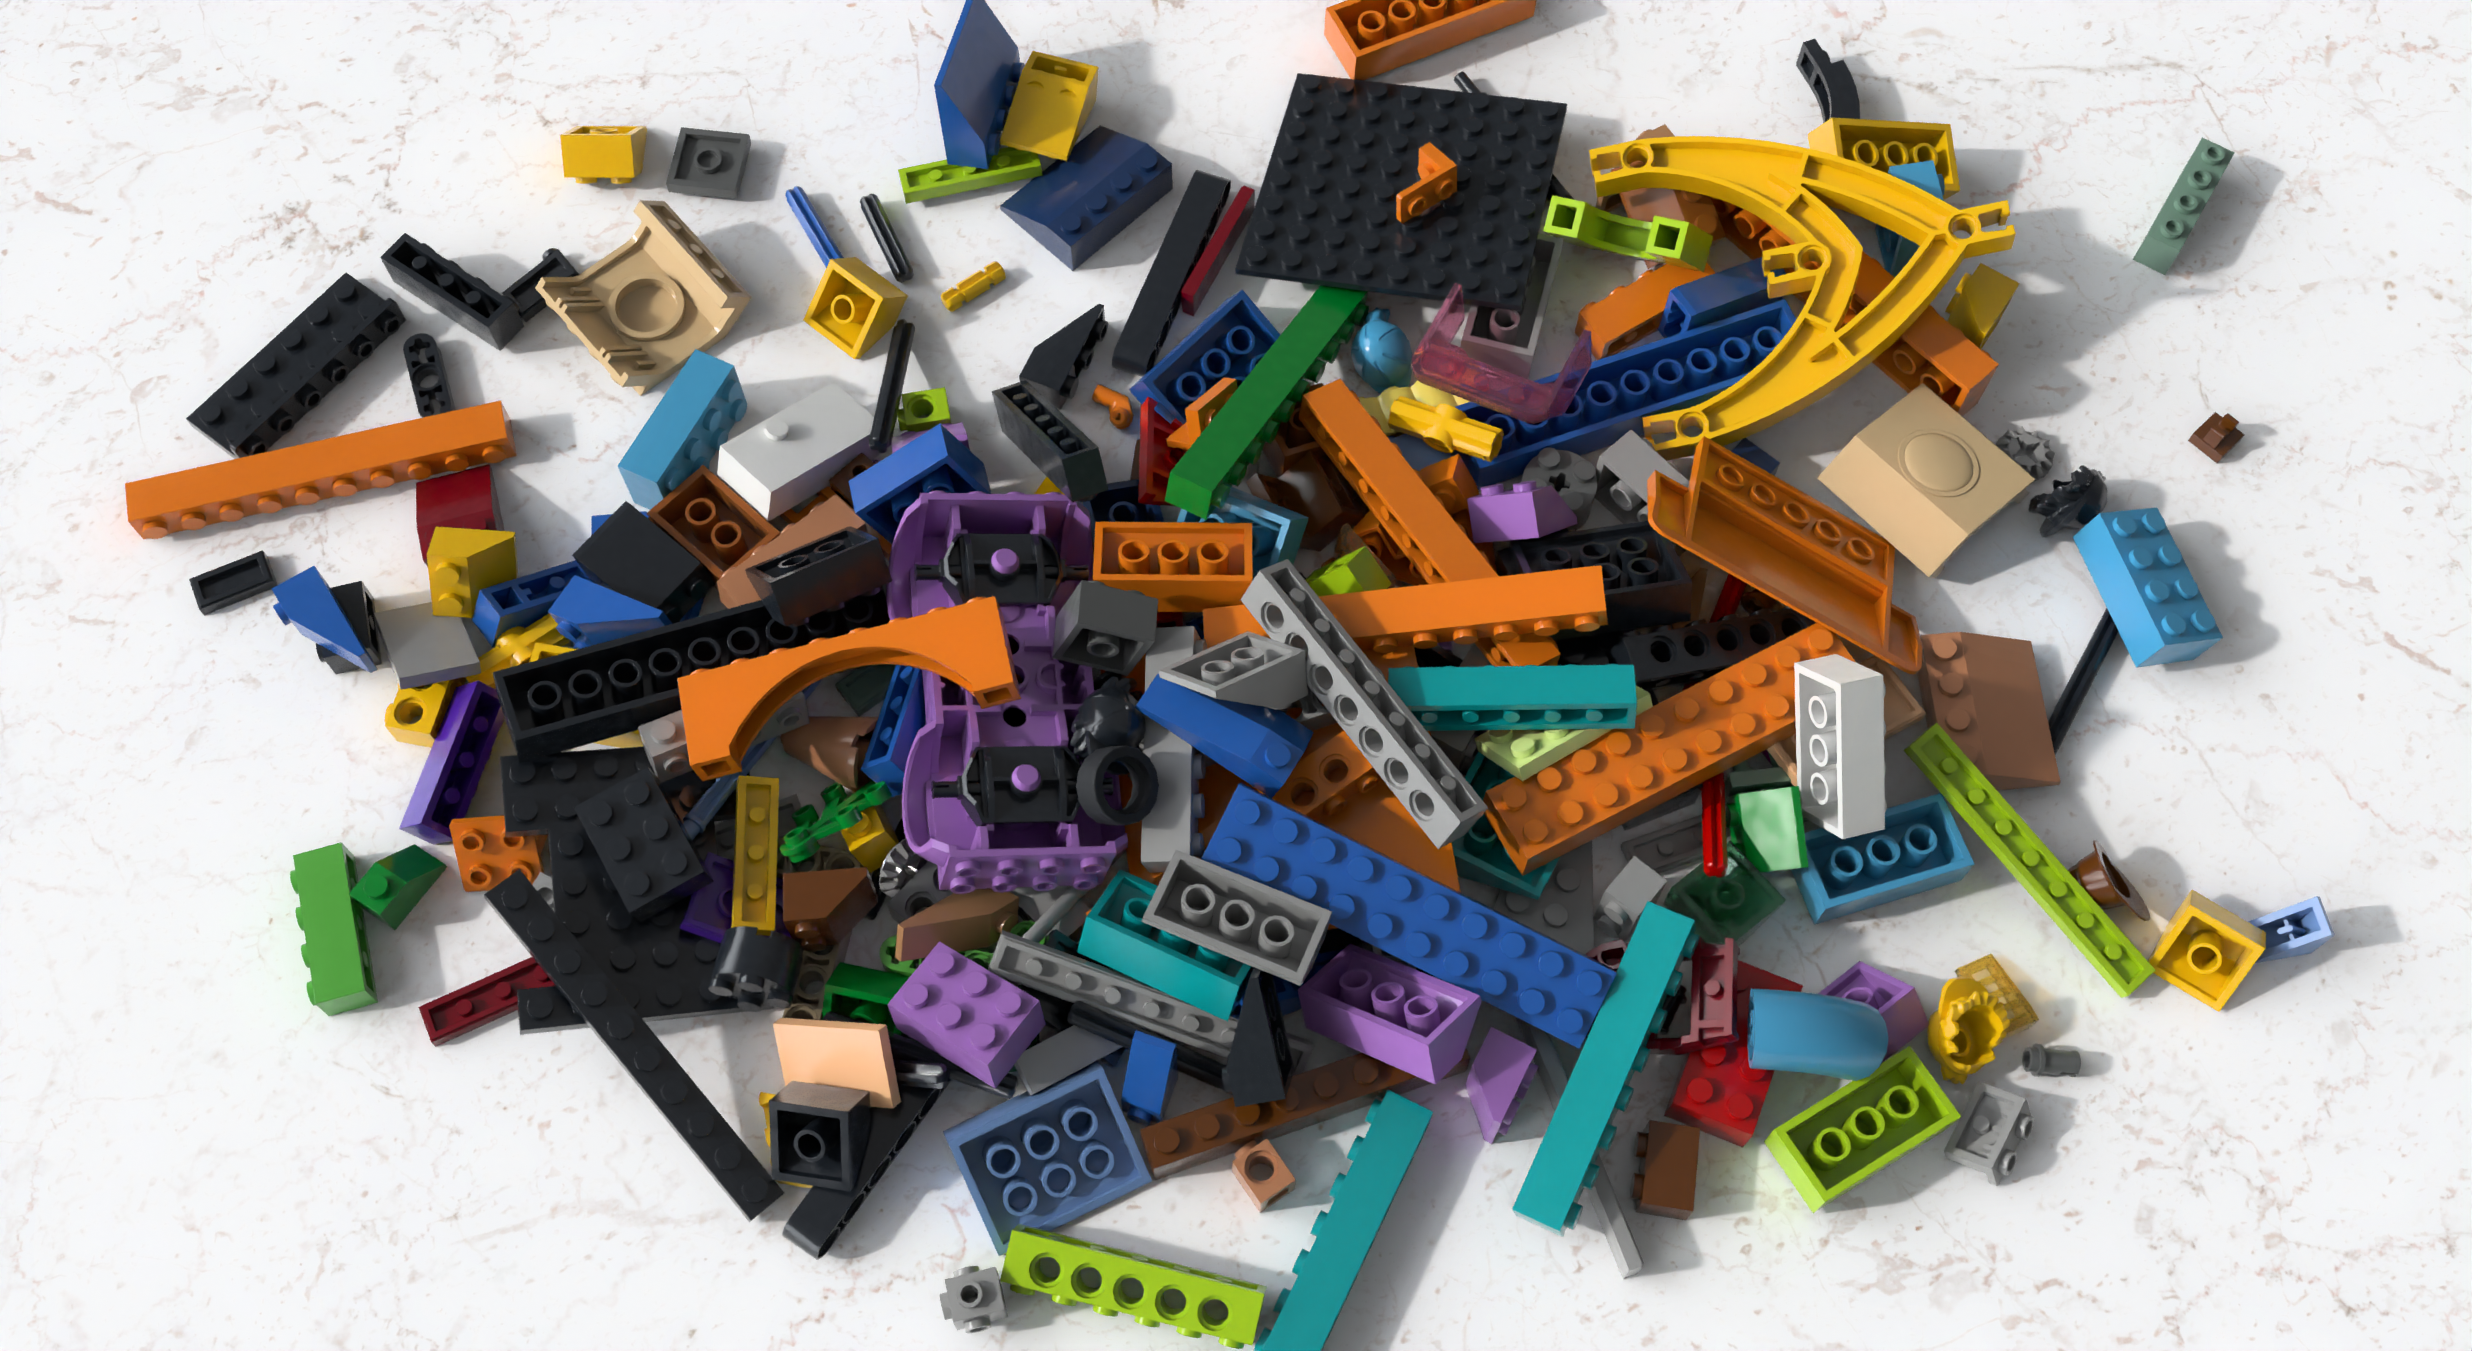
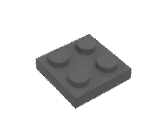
M681 127L666 181L668 191L738 199L751 147L749 134Z

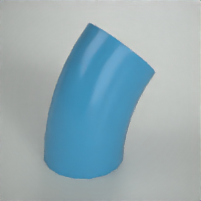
M1751 989L1747 1019L1748 1062L1751 1069L1811 1073L1857 1081L1869 1077L1880 1067L1887 1052L1889 1037L1885 1020L1880 1012L1870 1004L1822 994Z

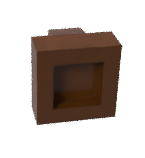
M2215 412L2191 435L2188 441L2214 462L2218 463L2241 441L2245 434L2236 428L2239 421L2229 413L2222 417Z

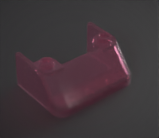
M1455 283L1413 354L1412 370L1414 377L1425 385L1526 423H1539L1564 414L1592 365L1591 331L1584 329L1555 383L1539 384L1469 358L1462 348L1451 344L1465 320L1462 285Z

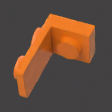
M1430 142L1419 148L1418 173L1422 180L1401 191L1396 196V217L1401 223L1419 216L1426 209L1441 200L1449 198L1457 191V165Z

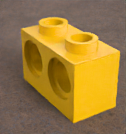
M465 677L437 682L426 689H423L425 685L400 689L398 684L395 700L386 709L385 727L398 742L432 748L456 687L465 685ZM422 715L418 722L410 724L413 718Z

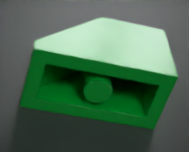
M414 844L376 861L349 895L366 912L393 930H396L445 871L447 866Z

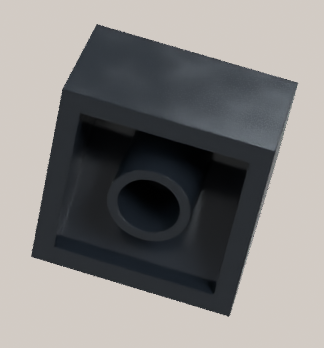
M791 1081L769 1100L772 1180L851 1191L854 1188L870 1134V1091Z

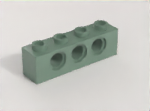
M2203 137L2201 138L2133 258L2134 261L2166 275L2235 152Z

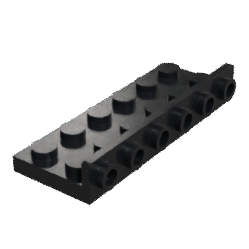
M346 272L191 413L186 420L194 429L234 459L265 453L284 434L290 432L307 412L317 407L322 398L337 384L342 383L353 369L363 360L369 358L383 341L396 333L406 319L393 299L388 298L385 301Z

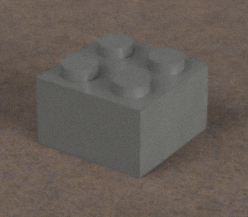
M1081 580L1056 616L1052 658L1128 676L1155 642L1158 599L1145 596L1142 592L1136 590L1125 591L1108 587L1099 581Z

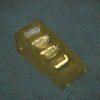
M1992 954L1959 967L1954 971L1957 977L1975 980L1972 977L1973 974L1984 969L1988 970L1990 976L1977 982L1981 983L1984 987L1996 983L1998 990L1989 993L1990 997H2004L2007 1002L2004 1004V1009L2006 1012L2012 1011L2015 1016L2009 1019L2010 1026L2005 1030L2007 1036L2004 1039L2031 1028L2039 1021L2032 1006Z

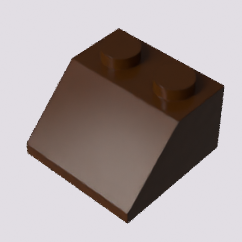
M867 867L783 873V922L791 938L799 942L805 951H822L827 948V945H838L878 903V895Z

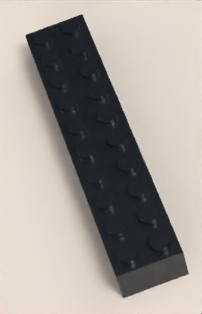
M886 584L881 586L882 590L877 594L868 597H854L846 601L847 605L833 612L821 611L810 616L811 620L808 623L798 627H785L773 620L762 600L493 672L497 696L519 764L638 730V727L682 710L677 678L690 675L695 670L704 668L714 669L730 665L732 661L737 659H753L765 656L775 649H792L807 645L817 638L830 639L846 635L856 628H873L887 624L890 618L887 608ZM849 668V669H846V670H843V671H840V672H837V673H834V674H838V673L845 672V671H848V670H852V669H855V668Z

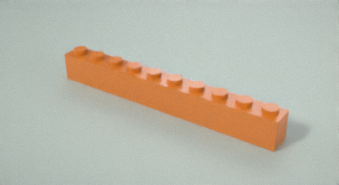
M1338 379L1303 395L1298 419L1428 584L1498 577V574L1490 566L1487 556L1482 551H1478L1468 538L1464 527L1456 523L1449 515L1442 500L1438 496L1433 495L1425 485L1419 471L1409 465L1402 456L1398 445L1389 440L1381 430L1378 420L1368 414L1353 390H1349L1344 382ZM1535 633L1518 634V637L1511 640H1497L1494 637L1478 638V641L1475 642L1476 646L1493 666H1557L1561 656L1556 642L1550 636H1538Z
M500 400L125 483L128 522L143 540L148 538L158 539L165 537L167 534L184 530H199L206 525L224 521L235 522L243 517L260 513H275L280 509L300 504L311 505L327 498L351 496L363 490L387 488L394 483L412 479L422 480L431 475L448 471H462L470 466L484 463H498L506 458L517 456L511 419Z
M1601 565L1318 596L1362 651L1374 650L1378 653H1390L1396 651L1398 647L1412 645L1419 649H1428L1437 646L1440 642L1449 641L1466 645L1478 641V638L1494 637L1497 640H1511L1518 637V634L1525 633L1550 636L1558 633L1559 630L1572 628L1580 632H1589L1598 629L1600 625H1608ZM1245 605L1203 609L1204 639L1206 640L1207 649L1247 631L1270 638Z

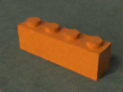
M1707 262L1704 272L1668 264L1655 271L1647 270L1639 276L1637 281L1626 287L1619 286L1605 299L1597 303L1590 302L1585 305L1578 314L1574 333L1597 360L1615 355L1658 330L1670 290L1715 274V271Z

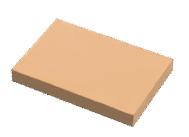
M780 1018L773 1023L785 1086L791 1081L870 1091V1107L893 1109L901 1102L886 1024Z

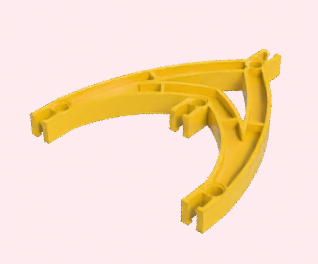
M1676 136L1633 140L1589 150L1597 198L1641 188H1666L1694 192L1736 205L1770 223L1796 243L1762 251V269L1764 277L1768 278L1767 292L1769 299L1812 290L1801 313L1781 342L1758 366L1737 383L1713 398L1691 408L1642 417L1645 439L1653 445L1655 451L1666 461L1695 455L1696 446L1704 436L1721 446H1725L1765 430L1822 399L1851 379L1891 346L1930 305L1964 259L2010 250L2016 235L2014 225L2006 226V230L1983 232L1981 230L1982 227L1998 223V226L2006 224L2007 217L2010 216L2007 200L1959 210L1932 194L1880 170L1832 154L1794 145L1734 137ZM1635 161H1642L1646 163L1643 167L1634 168L1630 166V164ZM1617 167L1622 168L1620 170L1613 171L1607 174H1600V170ZM1827 206L1874 222L1920 246L1890 284L1841 329L1840 327L1845 319L1856 288L1863 247L1848 227ZM1963 230L1969 233L1971 237L1960 239L1953 232ZM1814 261L1819 263L1821 267L1816 270H1809L1803 264ZM1794 268L1795 272L1775 277L1774 272H1770V270ZM1696 426L1702 430V433L1696 437H1688L1683 431L1687 427ZM1669 432L1676 434V439L1655 445L1651 436L1653 434Z

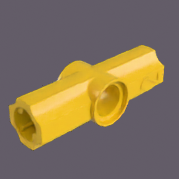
M1400 396L1397 400H1394L1389 411L1388 425L1390 429L1423 439L1428 446L1440 452L1453 453L1456 450L1492 462L1494 458H1497L1502 447L1504 436L1502 429L1470 419L1464 412L1450 405L1439 404L1436 408Z
M547 614L526 628L517 626L502 633L496 640L495 647L478 657L481 673L465 678L469 683L480 681L496 689L493 672L529 663L536 642L562 647L571 640L557 631V622L550 614Z

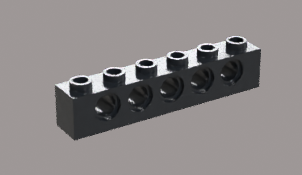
M1788 606L1775 612H1771L1770 608H1764L1746 617L1739 618L1738 614H1730L1711 623H1707L1705 619L1690 622L1682 628L1674 629L1673 625H1665L1647 634H1640L1638 630L1630 631L1617 638L1618 643L1606 652L1609 664L1634 665L1636 686L1645 691H1652L1701 682L1802 631L1816 622Z

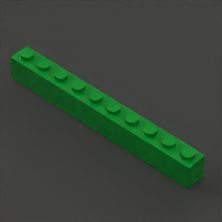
M1320 285L1171 470L1165 496L1166 502L1207 520L1216 507L1221 509L1229 496L1230 488L1233 485L1237 487L1240 485L1246 474L1247 466L1257 463L1266 442L1271 444L1275 439L1280 423H1287L1297 401L1302 403V397L1309 392L1311 383L1319 382L1327 362L1332 364L1339 353L1341 344L1347 345L1350 341L1356 324L1361 326L1364 323L1369 311V306L1365 305L1368 291Z

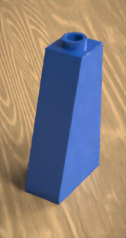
M1762 257L1670 290L1658 331L1663 338H1667L1781 301L1783 296L1769 299L1767 292L1768 278L1764 277ZM1784 269L1770 270V272H1774L1775 277L1786 274Z

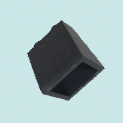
M627 501L572 555L593 583L663 611L672 624L680 622L682 617L715 584L703 565Z

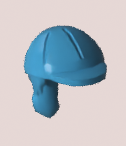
M1376 307L1367 314L1366 324L1357 332L1352 342L1351 359L1355 371L1362 380L1381 394L1389 387H1409L1412 376V350L1404 332L1398 326L1388 322L1390 317L1389 309Z

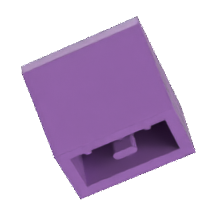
M1493 1027L1490 1028L1472 1064L1465 1084L1483 1138L1490 1144L1493 1143L1497 1133L1506 1135L1521 1104L1514 1098L1516 1096L1522 1100L1524 1099L1539 1067L1532 1063L1537 1049Z

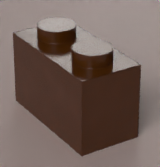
M1649 1120L1643 1132H1637L1634 1144V1157L1640 1158L1639 1173H1633L1630 1187V1198L1637 1199V1213L1687 1220L1693 1213L1700 1128Z

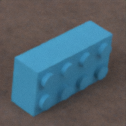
M697 349L694 350L618 464V469L634 503L651 510L702 465L709 469L710 461L717 450H720V445L727 442L730 430L735 422L742 420L747 410V402L734 365Z
M2157 507L2099 513L2073 536L2136 668L2194 660L2223 638L2214 617L2198 589V585L2194 581Z
M1938 793L1887 808L1884 830L1841 839L1824 828L1806 832L1805 841L1809 867L1791 870L1812 921L1816 925L1959 882L1975 863L1943 795Z

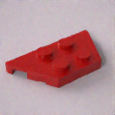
M1147 397L1141 405L1138 502L1148 505L1175 506L1165 501L1171 470L1186 452L1180 448L1168 447L1166 439L1183 424L1176 418L1170 424L1154 410L1158 402L1151 397Z

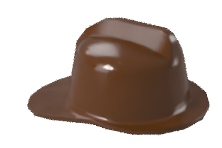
M2094 840L2095 851L2069 868V873L2101 909L2105 910L2127 905L2140 919L2149 921L2150 914L2142 897L2124 874L2112 863L2102 845L2097 840Z

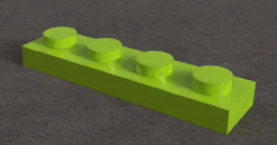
M1012 147L1000 148L998 155H993L988 169L949 165L947 159L898 169L906 204L1043 176L1037 153L1017 150Z

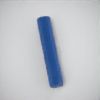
M795 186L793 189H788L785 193L787 202L825 267L827 268L830 259L844 258L803 188Z

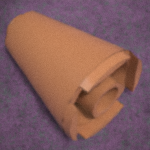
M809 716V724L781 734L780 739L787 754L851 791L856 792L871 779L861 771L878 717Z

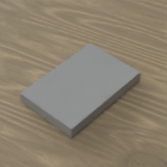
M432 602L374 613L375 624L400 689L481 673L480 661L461 617L433 616Z

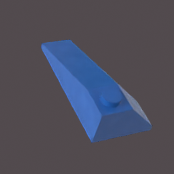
M1159 674L1156 675L1135 706L1137 710L1270 798L1284 785L1305 752L1314 733L1281 710L1216 699L1162 679Z

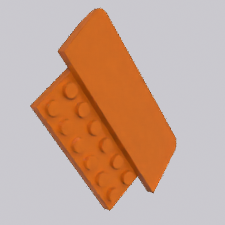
M1705 436L1695 449L1688 488L1657 470L1648 478V522L1660 535L1903 672L1914 675L1921 669L1923 646L1916 617L1892 604L1895 547L1885 538Z

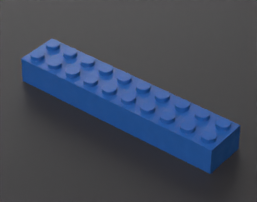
M1784 299L1456 406L1455 408L1464 412L1468 418L1500 428L1504 433L1502 447L1497 458H1494L1492 462L1459 451L1457 452L1479 490L1481 487L1494 485L1523 475L1527 464L1544 448L1550 447L1556 450H1566L1581 456L1613 445L1630 430H1633L1638 436L1644 435L1642 417L1691 408L1713 398L1741 380L1774 350L1788 333L1796 318Z
M1242 783L1238 784L1201 858L1206 862L1332 911L1329 924L1445 982L1480 995L1481 1000L1579 1049L1617 974L1611 967Z

